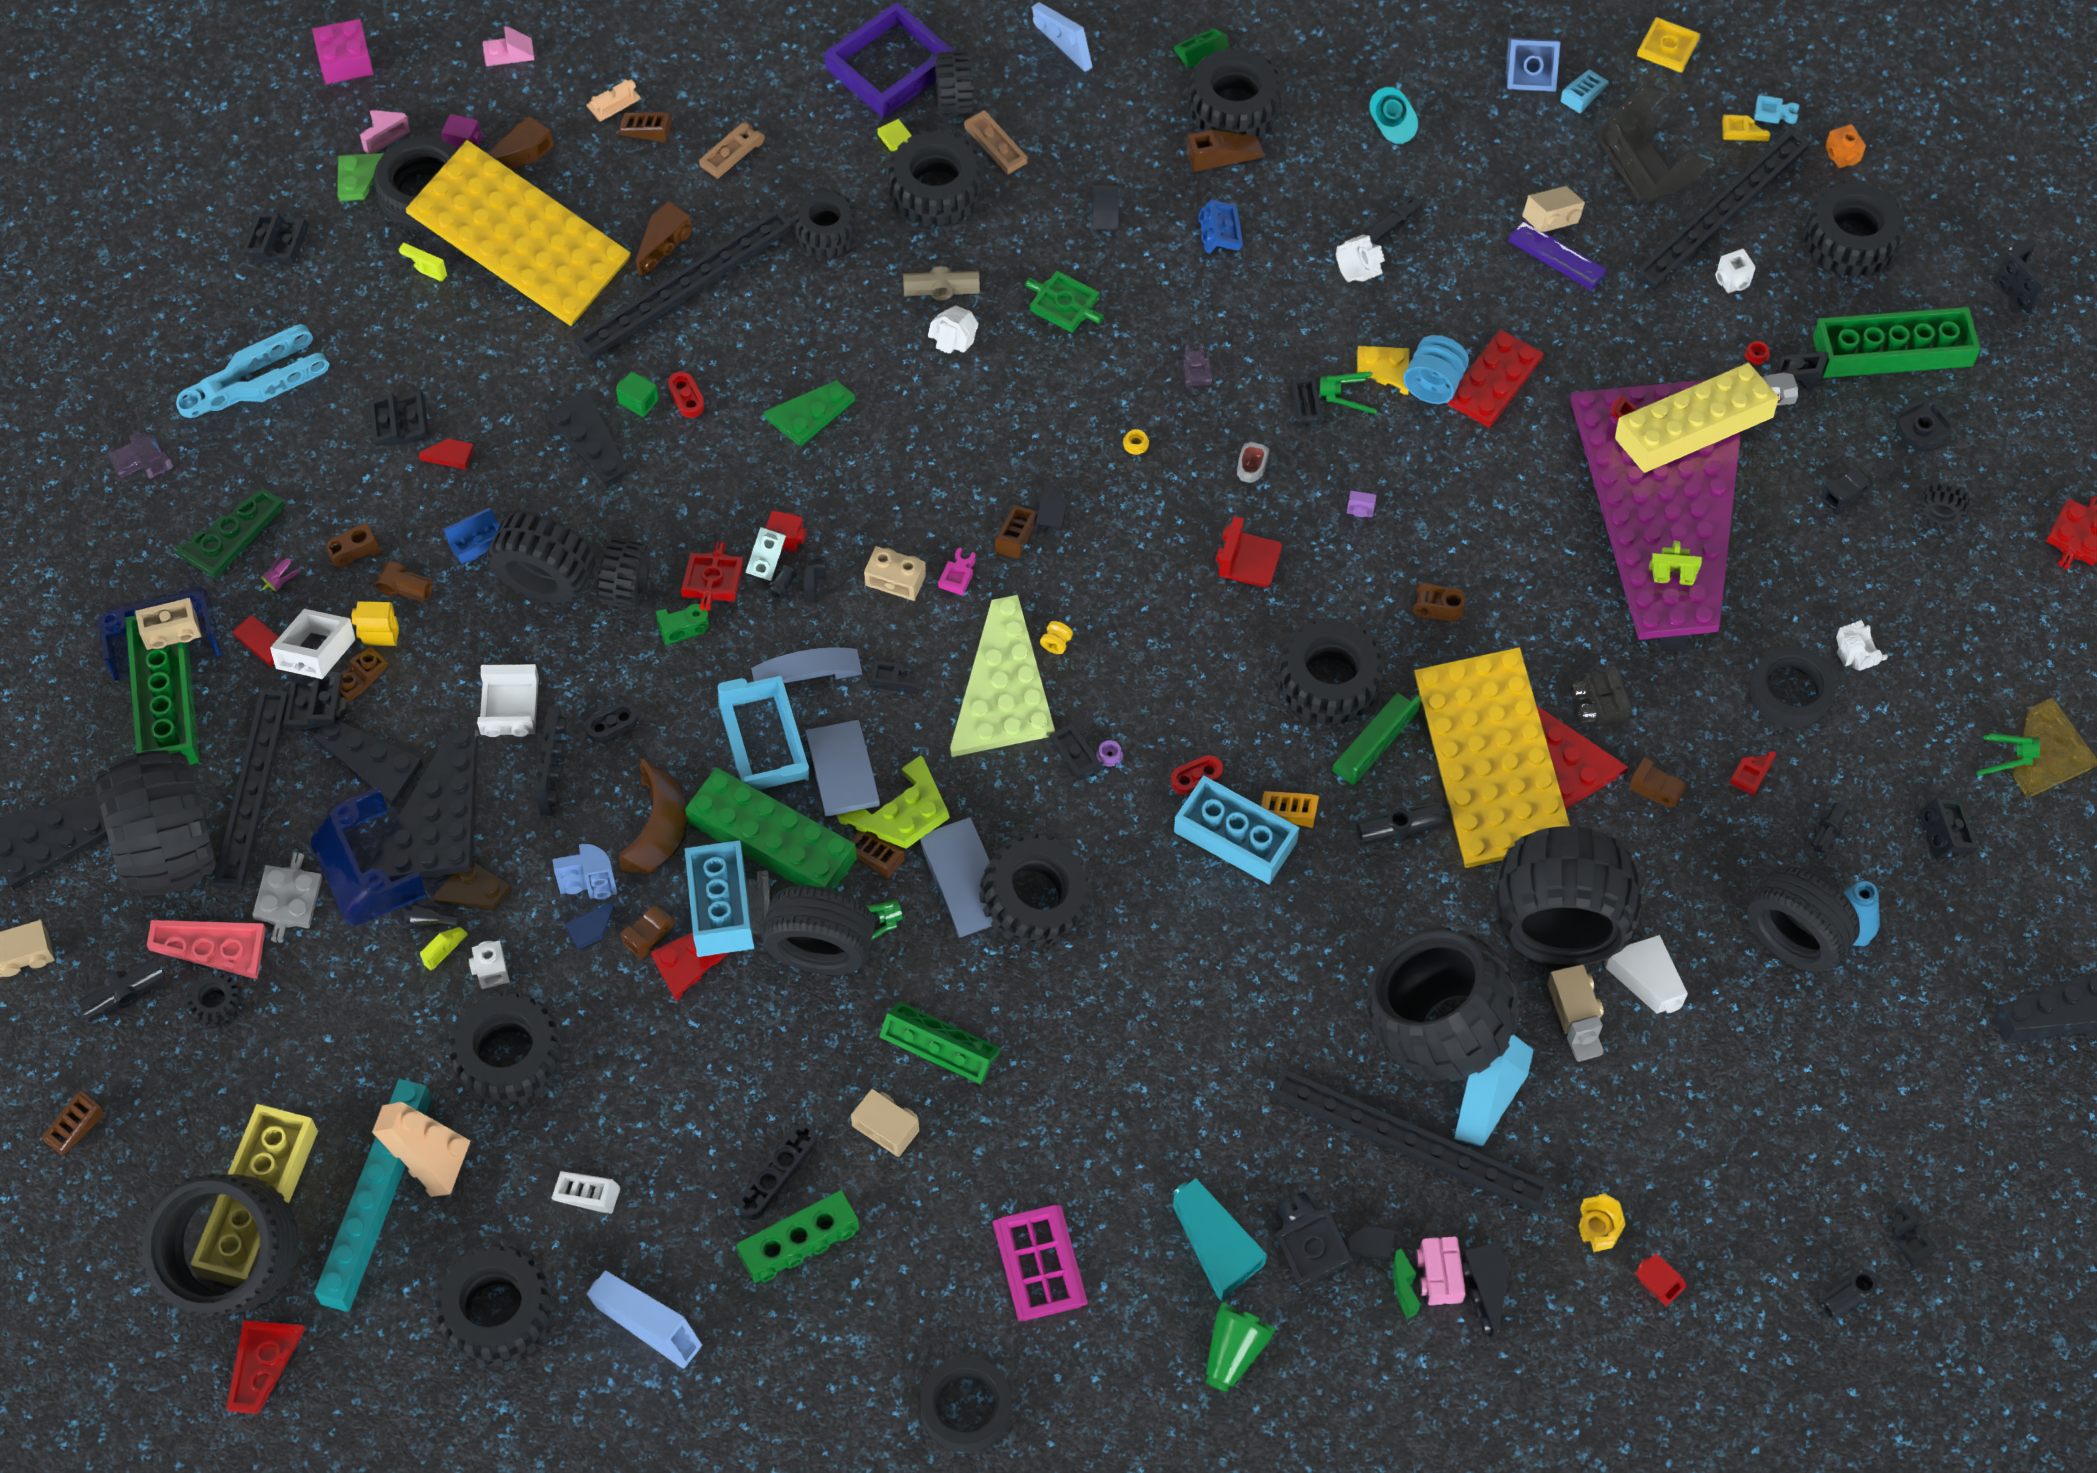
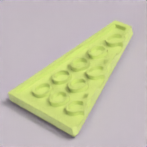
M1018 595L991 601L951 743L950 751L952 757L1047 738L1055 732Z

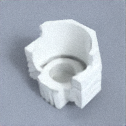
M1368 235L1352 238L1345 241L1344 244L1337 246L1336 258L1340 271L1347 282L1352 280L1363 282L1383 274L1380 269V263L1385 261L1382 254L1383 251L1380 245L1370 242V236Z
M954 306L937 315L931 322L928 337L937 340L936 348L940 349V351L951 353L956 349L965 352L974 343L978 322L971 311Z
M1862 620L1839 628L1836 636L1839 647L1837 654L1845 667L1850 665V667L1861 671L1873 665L1875 666L1880 661L1888 658L1887 654L1882 655L1880 650L1875 648L1871 638L1870 626L1867 625L1865 627Z

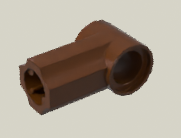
M388 561L376 581L375 587L387 596L395 597L397 594L425 602L432 593L433 581L432 579L408 572L404 566L397 562Z

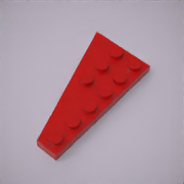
M1536 705L1565 809L1627 773L1628 766Z

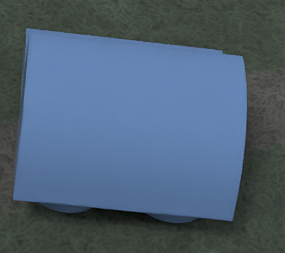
M579 844V855L552 859L560 894H577L586 889L590 899H606L611 895L617 894L610 860L607 854L599 847L590 844Z

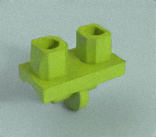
M1674 540L1672 548L1663 547L1662 554H1652L1649 570H1653V578L1656 583H1667L1670 580V572H1680L1679 583L1682 585H1693L1702 564V557L1689 556L1690 549H1681L1680 541Z

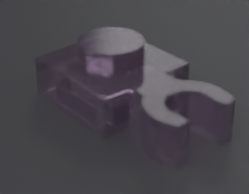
M1199 344V351L1196 353L1190 351L1189 345L1185 346L1186 360H1183V370L1186 386L1211 385L1209 358H1203V344Z

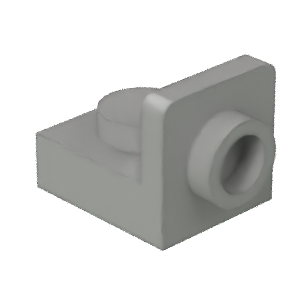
M1599 1016L1572 1023L1567 1039L1578 1062L1601 1056L1604 1052L1598 1038L1602 1029Z

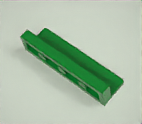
M1397 692L1335 762L1332 771L1354 786L1418 713L1421 697L1417 695L1411 702Z

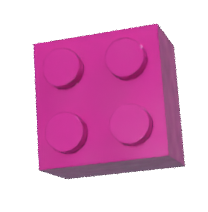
M360 19L312 29L325 84L373 75Z

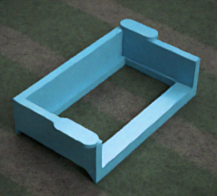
M777 676L750 683L740 678L720 683L718 685L719 708L740 781L757 790L804 779L808 781L809 765L782 677ZM774 697L794 764L752 775L733 706Z

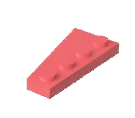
M151 920L147 947L149 951L258 980L266 928L264 924Z

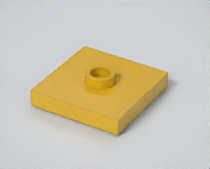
M1656 17L1638 50L1637 56L1682 73L1701 34Z

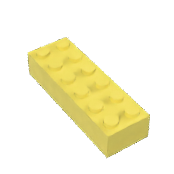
M1747 363L1619 417L1615 439L1638 467L1646 473L1773 418L1779 396L1757 371Z
M256 1104L228 1174L252 1176L267 1182L268 1186L276 1188L285 1197L284 1201L289 1203L318 1133L312 1118ZM221 1194L218 1196L190 1264L198 1277L239 1287L252 1273L260 1252V1235L253 1216L241 1202L227 1195Z

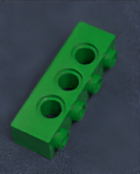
M840 1190L736 1244L738 1255L754 1284L759 1281L766 1282L774 1278L778 1271L786 1267H796L803 1262V1258L813 1253L815 1255L821 1254L830 1247V1244L838 1240L845 1241L854 1236L856 1231L859 1230L858 1218L844 1193ZM825 1221L833 1224L827 1230H822L818 1227L819 1224ZM797 1235L807 1237L803 1243H794L792 1241ZM770 1249L781 1251L776 1257L765 1255Z

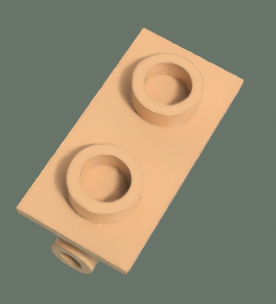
M625 79L622 83L613 87L611 92L608 90L597 97H592V101L587 104V107L599 121H602L639 101L641 97L634 91L636 86L633 80Z

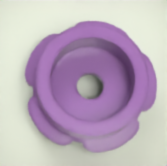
M1107 740L1099 746L1096 757L1105 766H1114L1116 763L1121 762L1123 753L1117 742Z

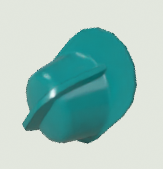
M1394 87L1379 89L1372 96L1370 112L1383 135L1393 143L1410 141L1417 132L1418 118L1406 96Z

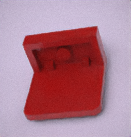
M1233 516L1231 526L1226 525L1222 540L1226 541L1225 546L1219 547L1216 556V562L1220 563L1219 576L1265 588L1270 587L1282 544L1277 541L1242 533L1244 519Z

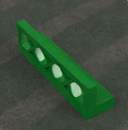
M900 1001L887 1013L879 1036L890 1043L979 1084L985 1081L990 1064L999 1055L1001 1050L996 1045Z

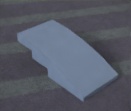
M859 720L805 730L825 817L880 806Z
M969 817L932 830L919 839L935 885L939 888L958 938L992 927L993 919L991 916L988 918L985 916L983 908L986 903H981L979 896L982 891L980 887L981 878L990 861L971 818Z

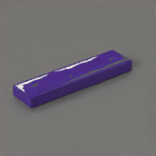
M1524 220L1509 237V242L1591 291L1606 275L1607 269L1545 232L1540 233L1533 225Z

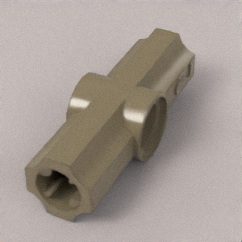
M940 266L933 268L930 273H903L904 296L931 295L936 300H947L953 294L980 293L979 271L952 272L950 268Z

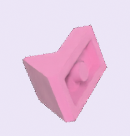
M504 26L505 39L483 41L486 66L534 60L532 39L507 26Z
M372 110L370 114L374 126L360 134L364 151L367 154H374L410 133L407 116L404 113Z

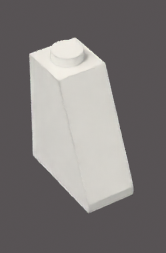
M1660 935L1627 945L1621 952L1604 961L1605 968L1655 1013L1663 1011L1671 1013L1682 1007L1688 993Z

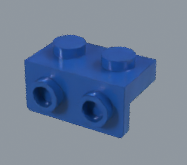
M487 508L446 527L443 531L451 551L463 564L473 561L478 556L487 552L500 525L496 520L493 510Z

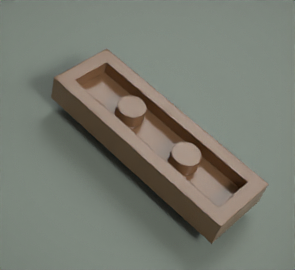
M985 110L965 121V129L1007 175L1027 164V156Z

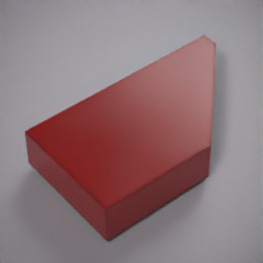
M446 439L421 451L419 457L422 461L466 470L474 446L472 443Z
M1771 751L1762 756L1742 758L1729 784L1755 795L1777 753Z

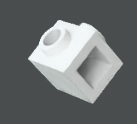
M1741 249L1721 256L1716 271V279L1720 285H1723L1727 293L1736 290L1741 291L1750 286L1756 267L1745 250Z
M485 941L478 946L472 947L474 958L469 959L472 975H478L482 989L510 982L500 941Z

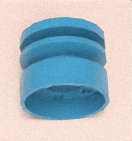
M1438 335L1423 338L1404 373L1403 381L1406 388L1411 394L1425 402L1433 404L1447 403L1453 398L1459 386V381L1468 367V354L1460 344L1450 338Z

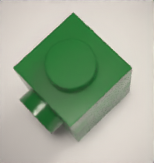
M632 371L626 378L619 381L616 388L619 404L643 418L659 400L657 386L647 377L639 376Z

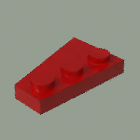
M693 932L650 952L675 1002L690 985H694L701 979L702 974L728 954L721 953L698 957Z
M254 1321L243 1322L226 1407L229 1412L259 1414L305 1331L303 1325Z

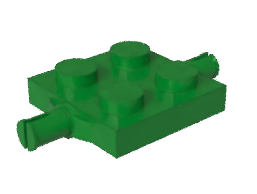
M1056 271L1043 284L1031 277L1026 282L1027 288L1037 292L1036 298L1030 304V311L1071 333L1086 318L1097 324H1100L1104 318L1103 314L1092 310V307L1099 299V292L1059 271Z

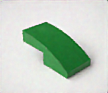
M1402 1249L1396 1251L1393 1260V1281L1400 1306L1406 1318L1409 1319L1418 1314L1420 1303L1410 1287L1414 1282L1416 1273Z

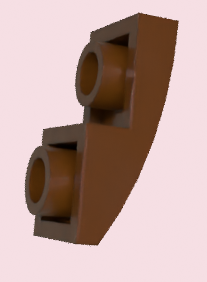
M371 646L349 660L350 667L342 672L343 677L339 697L345 698L347 700L346 704L369 687L388 666V662Z

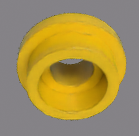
M1134 429L1125 435L1123 446L1131 454H1142L1148 449L1149 439L1143 431Z

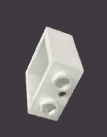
M303 609L270 649L276 669L323 679L356 639L350 618ZM310 633L328 636L317 650L300 647Z

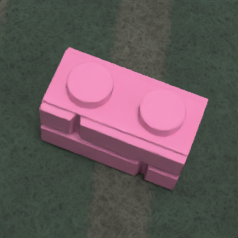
M1444 1237L1441 1239L1429 1238L1422 1240L1420 1249L1416 1250L1417 1267H1422L1424 1276L1419 1279L1421 1296L1426 1295L1428 1305L1463 1302L1465 1287L1458 1238Z

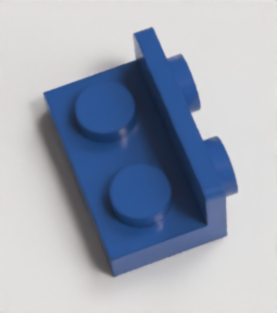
M1211 199L1201 209L1198 217L1201 224L1205 253L1210 254L1216 246L1239 251L1243 246L1237 205Z

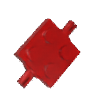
M2097 496L2091 497L2088 506L2068 498L2046 539V542L2058 547L2064 553L2058 563L2060 567L2065 563L2063 569L2070 567L2073 558L2082 560L2092 566L2097 562Z
M717 541L714 545L713 553L690 554L681 589L682 597L701 598L699 608L702 611L705 610V606L706 611L711 609L712 600L735 601L743 569V557L724 554L726 547L724 542H721L719 547V541Z

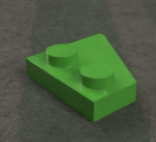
M384 153L338 156L339 201L364 200L370 191V186L374 184L376 165Z

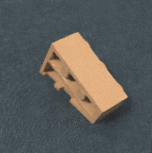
M403 1102L383 1105L372 1131L395 1158H400L409 1168L408 1172L413 1178L417 1177L427 1188L425 1191L431 1197L451 1194L470 1140Z

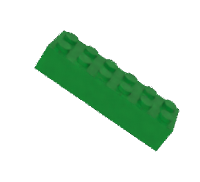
M1969 307L1819 318L1812 336L1816 353H1828V358L1822 372L1823 378L1973 367L1980 351Z
M136 615L126 617L136 753L167 750L171 754L180 751L187 756L189 764L199 763L189 642H178L166 645L161 649L147 650L139 633Z
M717 767L685 808L687 821L690 826L721 843L740 840L744 856L798 886H818L835 890L857 859L855 843Z

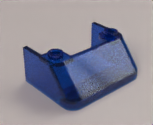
M191 587L107 608L98 620V629L104 660L114 681L120 680L112 637L127 632L126 617L135 616V611L186 598H190L197 616L203 615L207 636L215 655L220 656L221 650L211 600L207 591L202 587Z
M379 787L337 804L311 837L312 849L342 917L351 925L362 924L427 896L418 872L392 883L387 873L381 869H372L361 873L343 831L388 812Z

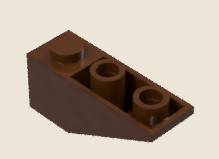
M528 116L523 122L518 123L514 130L505 138L500 139L498 144L487 154L510 170L536 162L553 147L551 130Z
M1208 130L1190 134L1187 138L1186 154L1193 172L1264 157L1258 138L1253 135Z
M669 201L650 218L636 258L639 277L653 270L662 258L670 255L673 249L680 242L688 239L692 233L690 216Z

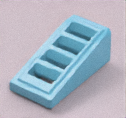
M1587 70L1563 90L1560 102L1581 114L1608 85L1609 81L1593 71Z

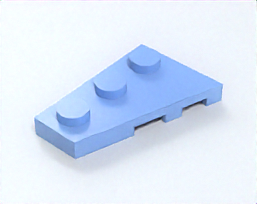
M1040 2L1033 5V22L1035 26L1084 72L1092 68L1084 28Z

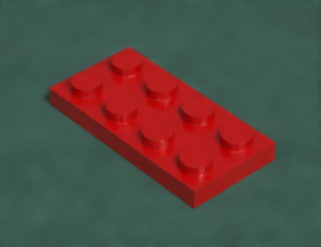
M1500 329L1461 379L1453 398L1446 404L1490 428L1541 362L1544 353Z

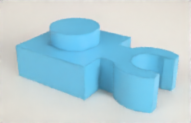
M1758 95L1754 120L1778 124L1779 120L1783 119L1787 123L1794 124L1797 121L1798 115L1792 113L1798 112L1799 105L1796 103L1783 105L1780 98Z

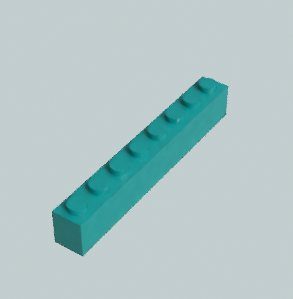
M399 1079L389 1104L403 1102L426 1115L432 1099L427 1086ZM377 1137L374 1140L314 1292L321 1305L346 1312L350 1311L406 1167L404 1162L400 1158H395Z

